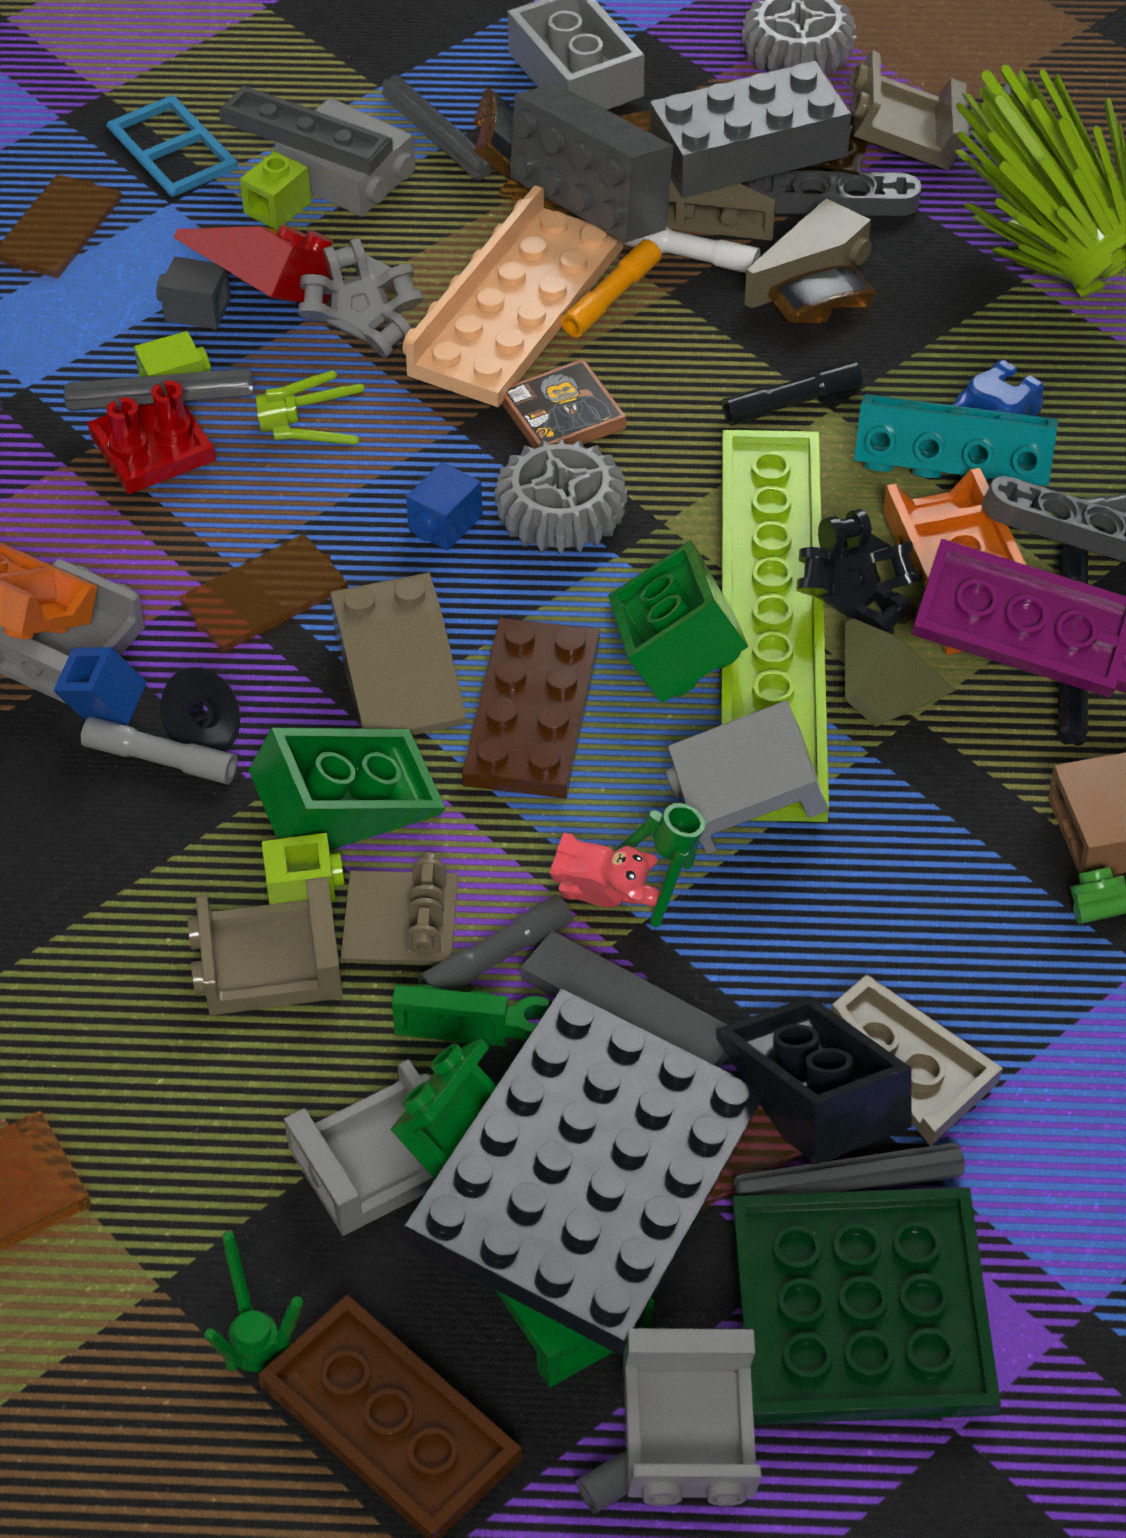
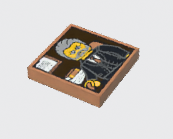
M584 359L512 384L504 395V401L501 403L534 449L539 447L541 440L552 445L558 444L562 437L565 444L573 445L580 439L583 444L626 429V415Z

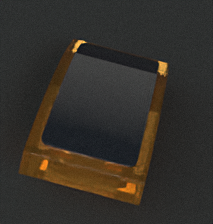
M488 88L483 93L473 123L481 130L474 151L505 177L510 175L512 118L514 108L491 88Z
M854 265L822 268L797 275L771 287L768 296L790 323L827 322L833 307H870L877 292Z

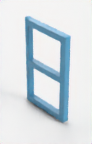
M174 95L108 121L106 124L115 137L171 197H175L239 169L238 161ZM170 109L191 129L187 133L144 151L123 130ZM200 140L221 161L219 164L174 183L152 162L157 158Z

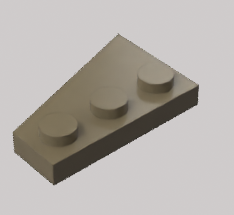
M867 974L832 1004V1012L912 1067V1124L930 1146L999 1083L1003 1069L1001 1066Z

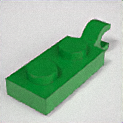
M395 985L392 999L395 1035L472 1043L481 1038L487 1045L506 1047L507 1038L518 1039L526 1043L538 1024L528 1022V1020L534 1017L542 1018L549 1008V1000L540 996L526 997L516 1005L508 1006L507 996L493 995L486 991L461 992L442 990L430 985Z

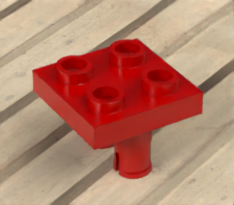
M172 380L163 382L164 397L162 387L159 383L156 384L151 390V396L154 401L153 405L138 406L134 399L122 397L119 398L120 410H118L117 404L113 400L107 405V415L87 422L90 437L128 495L216 461L214 446L183 402V390L178 382Z

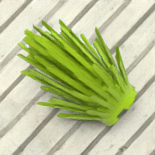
M1002 65L1001 75L1009 84L1012 92L1009 96L992 72L984 70L981 73V78L988 87H981L979 89V95L984 100L981 108L972 95L968 93H962V95L972 108L971 112L962 103L958 102L956 107L974 129L970 130L971 134L997 162L999 167L963 131H958V138L983 164L981 166L963 149L954 151L1003 198L995 200L996 206L1014 219L1006 223L973 202L965 203L964 206L976 214V216L972 217L974 220L982 223V226L1015 243L1021 250L1015 249L1011 251L998 246L991 250L993 253L1017 261L1016 264L1069 281L1081 297H1087L1102 290L1106 286L1101 279L1107 280L1121 271L1126 274V145L1122 125L1120 123L1118 126L1117 116L1113 110L1111 99L1107 98L1104 107L1120 180H1118L1110 151L1107 149L1100 126L1096 125L1094 127L1093 134L1101 160L1059 74L1056 75L1054 83L1061 98L1048 73L1043 69L1040 70V79L1060 117L1058 121L1035 81L1032 79L1030 83L1022 70H1019L1016 77L1009 65Z

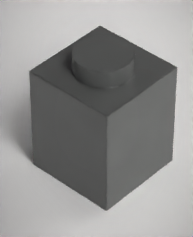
M174 257L166 274L160 275L156 287V297L158 301L162 302L165 321L217 330L231 301L227 270L212 262Z

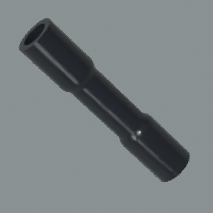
M850 361L816 371L811 376L770 388H758L722 400L723 413L730 426L770 415L773 411L817 398L825 399L859 389L863 386L862 372L856 361Z

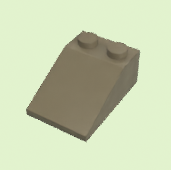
M430 572L330 592L334 633L361 729H409L412 735L467 724L442 611Z

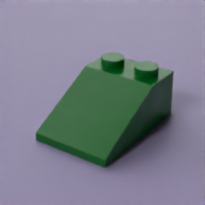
M692 540L608 595L627 657L661 703H664L673 696L678 697L688 693L694 688L700 678L715 668H724L732 664L740 656L741 651L748 647L736 617Z
M271 728L249 768V773L277 839L327 833L329 850H333L442 815L445 810V805L409 729Z

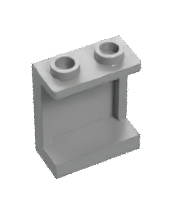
M57 559L52 566L98 586L91 624L70 627L66 633L48 631L35 633L31 639H18L8 636L3 632L4 627L0 626V674L65 703L53 690L72 648L112 647L121 655L142 632L145 625L139 595L130 587L124 584L113 583L95 575L86 567L75 566L64 560Z
M788 700L668 746L674 767L666 769L668 780L677 799L684 797L685 803L698 810L707 820L704 832L700 837V842L707 854L717 851L712 834L801 801L808 818L829 811L802 732Z
M409 1060L398 1064L399 1080L395 1084L316 1123L313 1122L305 1108L284 1118L289 1150L342 1236L425 1195L435 1180L390 1130L405 1111L401 1106L403 1099L416 1086L430 1079L427 1073L420 1076Z
M628 1329L627 1341L623 1349L628 1497H643L645 1503L655 1506L677 1504L682 1501V1497L707 1498L708 1502L713 1505L732 1506L745 1502L746 1498L755 1497L761 1481V1466L756 1464L750 1368L755 1355L754 1329Z

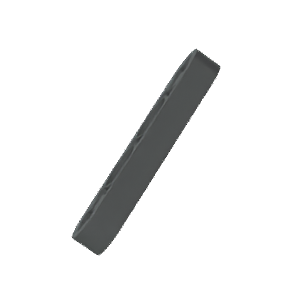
M787 171L748 181L749 188L776 200L775 213L809 214L827 198L860 215L906 216L915 213L919 209L922 188L920 181L915 176L906 173L860 172L859 176L839 171ZM817 190L822 192V194L806 195L802 191ZM861 191L866 193V195L851 196L846 192Z
M1007 476L995 478L983 498V510L989 517L1001 524L1126 562L1125 512ZM1046 511H1049V512H1051V513L1056 514V515L1059 516L1061 519H1058V518H1056V517L1050 515V514H1049L1048 512H1046ZM1094 526H1097V527L1103 529V530H1104L1105 532H1107L1108 534H1106V533H1104V532H1102V531H1099V530L1096 529Z

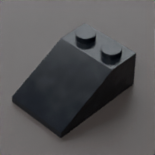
M811 996L716 1029L717 1041L743 1080L751 1083L762 1098L761 1107L781 1137L815 1164L834 1160L844 1153L870 1143L883 1141L888 1136L912 1127V1067Z

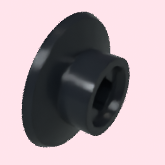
M189 667L175 673L163 690L161 716L166 732L171 740L184 744L195 743L225 752L230 749L237 738L241 716L237 698L223 678L205 668ZM203 705H205L208 711L211 712V716H209L207 711L204 710Z

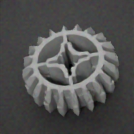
M841 0L752 2L751 10L746 12V17L743 20L742 43L744 44V51L747 52L748 61L756 63L757 70L769 69V72L792 67L799 63L816 61L823 72L835 74L837 67L846 66L847 59L852 56V50L855 48V17L851 16L850 7L841 4Z
M561 437L558 444L549 445L544 440H541L537 449L524 446L521 456L510 455L507 466L500 468L497 488H495V503L497 504V514L501 524L506 525L510 537L519 536L523 547L537 543L541 553L548 547L557 548L560 555L568 547H574L581 553L584 543L599 546L602 536H613L616 525L622 523V517L625 513L627 488L625 487L622 468L616 466L612 455H602L598 445L586 449L581 439L573 445L565 444Z

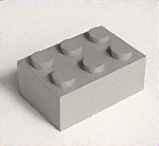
M539 0L508 11L509 54L538 88L556 83L605 110L644 97V54L596 0Z

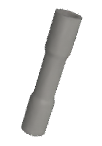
M88 717L81 732V744L84 747L177 768L186 774L226 785L232 782L236 773L238 763L236 754L195 743L184 744L139 732L133 727L97 717Z

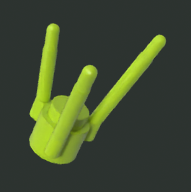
M330 370L284 387L266 389V394L256 395L261 432L273 431L275 441L300 439L356 445L359 443V437L356 435L290 428V424L299 423L297 407L362 393L365 390V386L359 383L295 397L296 393L334 380L337 377V373L334 370Z

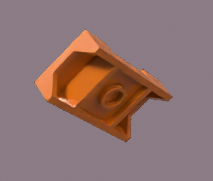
M980 468L970 469L950 492L915 499L910 498L896 484L886 485L883 514L897 545L910 541L913 542L915 551L910 552L916 571L921 570L923 576L921 582L924 589L926 588L941 538L1026 565L1009 527L993 520L983 510L982 501L989 485ZM942 645L946 655L964 652Z
M0 543V626L4 627L3 632L6 635L18 639H31L35 633L47 631L66 633L70 627L91 624L97 585Z

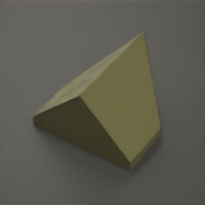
M854 618L845 622V700L875 727L956 691L895 635Z

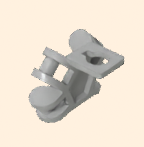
M359 238L350 240V246L334 250L333 246L323 248L330 279L316 274H306L300 277V287L305 292L304 302L298 304L299 316L310 320L325 321L367 342L381 357H388L393 352L392 346L401 338L404 340L406 334L411 329L409 323L399 313L417 306L424 300L421 291L414 289L411 277L415 273L412 265L402 264L391 268L365 255ZM355 264L358 276L343 280L340 268ZM386 288L397 293V296L389 302L384 291ZM323 294L332 295L331 307L323 304ZM384 322L388 324L381 332L375 330Z

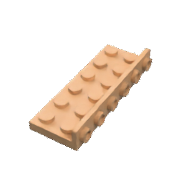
M535 185L524 199L520 198L516 202L513 212L504 223L496 226L492 237L483 248L477 249L474 252L470 263L463 272L453 277L448 290L438 301H434L430 305L426 316L417 327L411 328L408 331L403 342V353L406 355L407 376L499 407L504 401V395L511 385L519 382L562 327L561 317L592 289L624 248V242L590 222L544 208V188Z

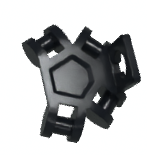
M863 509L849 511L844 519H839L837 516L824 518L820 521L818 527L820 547H804L799 550V561L804 563L805 567L804 578L797 580L796 590L802 594L813 595L851 619L854 618L894 635V627L898 623L906 624L915 616V611L911 603L903 595L893 592L891 589L923 580L921 570L915 572L910 552L915 551L913 542L910 541L892 547L871 533V522ZM891 558L896 578L881 582L876 562ZM875 601L882 612L872 610L868 606Z

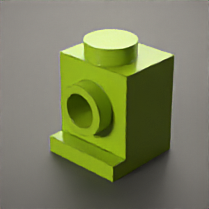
M327 833L262 841L269 904L308 900L306 880L328 877L331 902H336L334 887L344 886L340 853L329 854Z

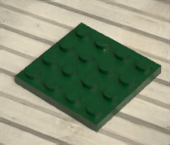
M970 1187L733 1196L732 1213L742 1329H754L755 1355L750 1367L754 1425L999 1415L1001 1401Z

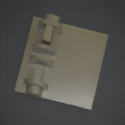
M434 853L422 854L419 860L414 863L413 872L350 871L341 962L438 964L452 956L458 873H446V868L441 862V858Z

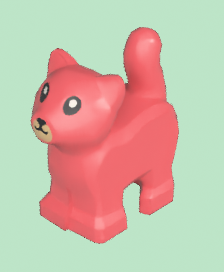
M563 833L550 869V875L554 882H560L558 890L562 898L582 900L606 908L616 907L621 903L644 904L655 907L660 890L650 885H645L649 871L658 862L655 855L641 852L630 846L614 851L600 844L579 841L572 834Z

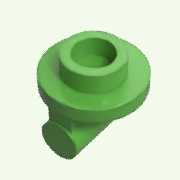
M1111 867L1079 873L1080 884L1070 886L1074 900L1073 912L1078 924L1126 914L1124 875L1113 877Z

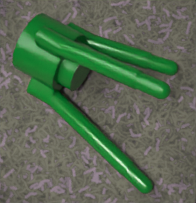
M684 803L669 805L663 814L656 810H651L644 824L614 849L616 851L625 846L635 848L652 833L656 851L665 859L671 860L650 921L653 927H659L682 866L685 869L692 868L700 837L707 824V820L698 810Z
M226 1231L223 1234V1243L239 1316L231 1323L229 1328V1343L212 1328L205 1330L204 1337L224 1358L228 1370L233 1371L240 1367L245 1371L260 1372L291 1345L290 1338L301 1313L303 1300L299 1296L292 1298L279 1331H277L276 1324L270 1316L259 1311H253L235 1235L231 1231Z

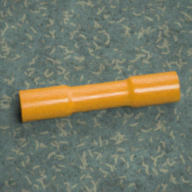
M643 239L597 287L578 300L561 317V325L565 332L572 337L579 338L605 314L606 309L632 284L637 283L661 260L662 254L657 244L649 239Z

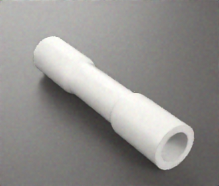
M668 227L664 231L630 242H624L626 246L635 247L643 239H649L657 244L661 254L671 253L712 263L716 267L746 273V269L760 258V248L726 240L707 239L673 231Z

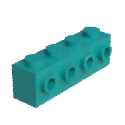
M865 394L860 408L854 461L865 462L864 467L874 471H892L893 466L913 468L912 473L914 475L926 478H939L941 473L944 472L960 474V479H962L970 469L980 468L987 483H989L990 479L1007 476L1035 485L1049 486L1058 419Z

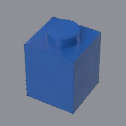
M441 462L406 496L409 531L413 532L420 539L430 541L447 551L483 516L481 481L444 462Z
M112 647L72 648L53 691L84 721L88 717L93 716L128 725L147 681Z

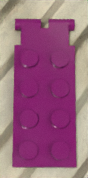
M941 538L911 635L1111 698L1115 690L1126 693V596Z

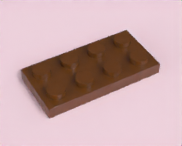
M506 618L499 619L462 772L463 786L567 799L600 643V629Z
M348 1294L258 1374L261 1388L425 1538H442L522 1460V1448Z

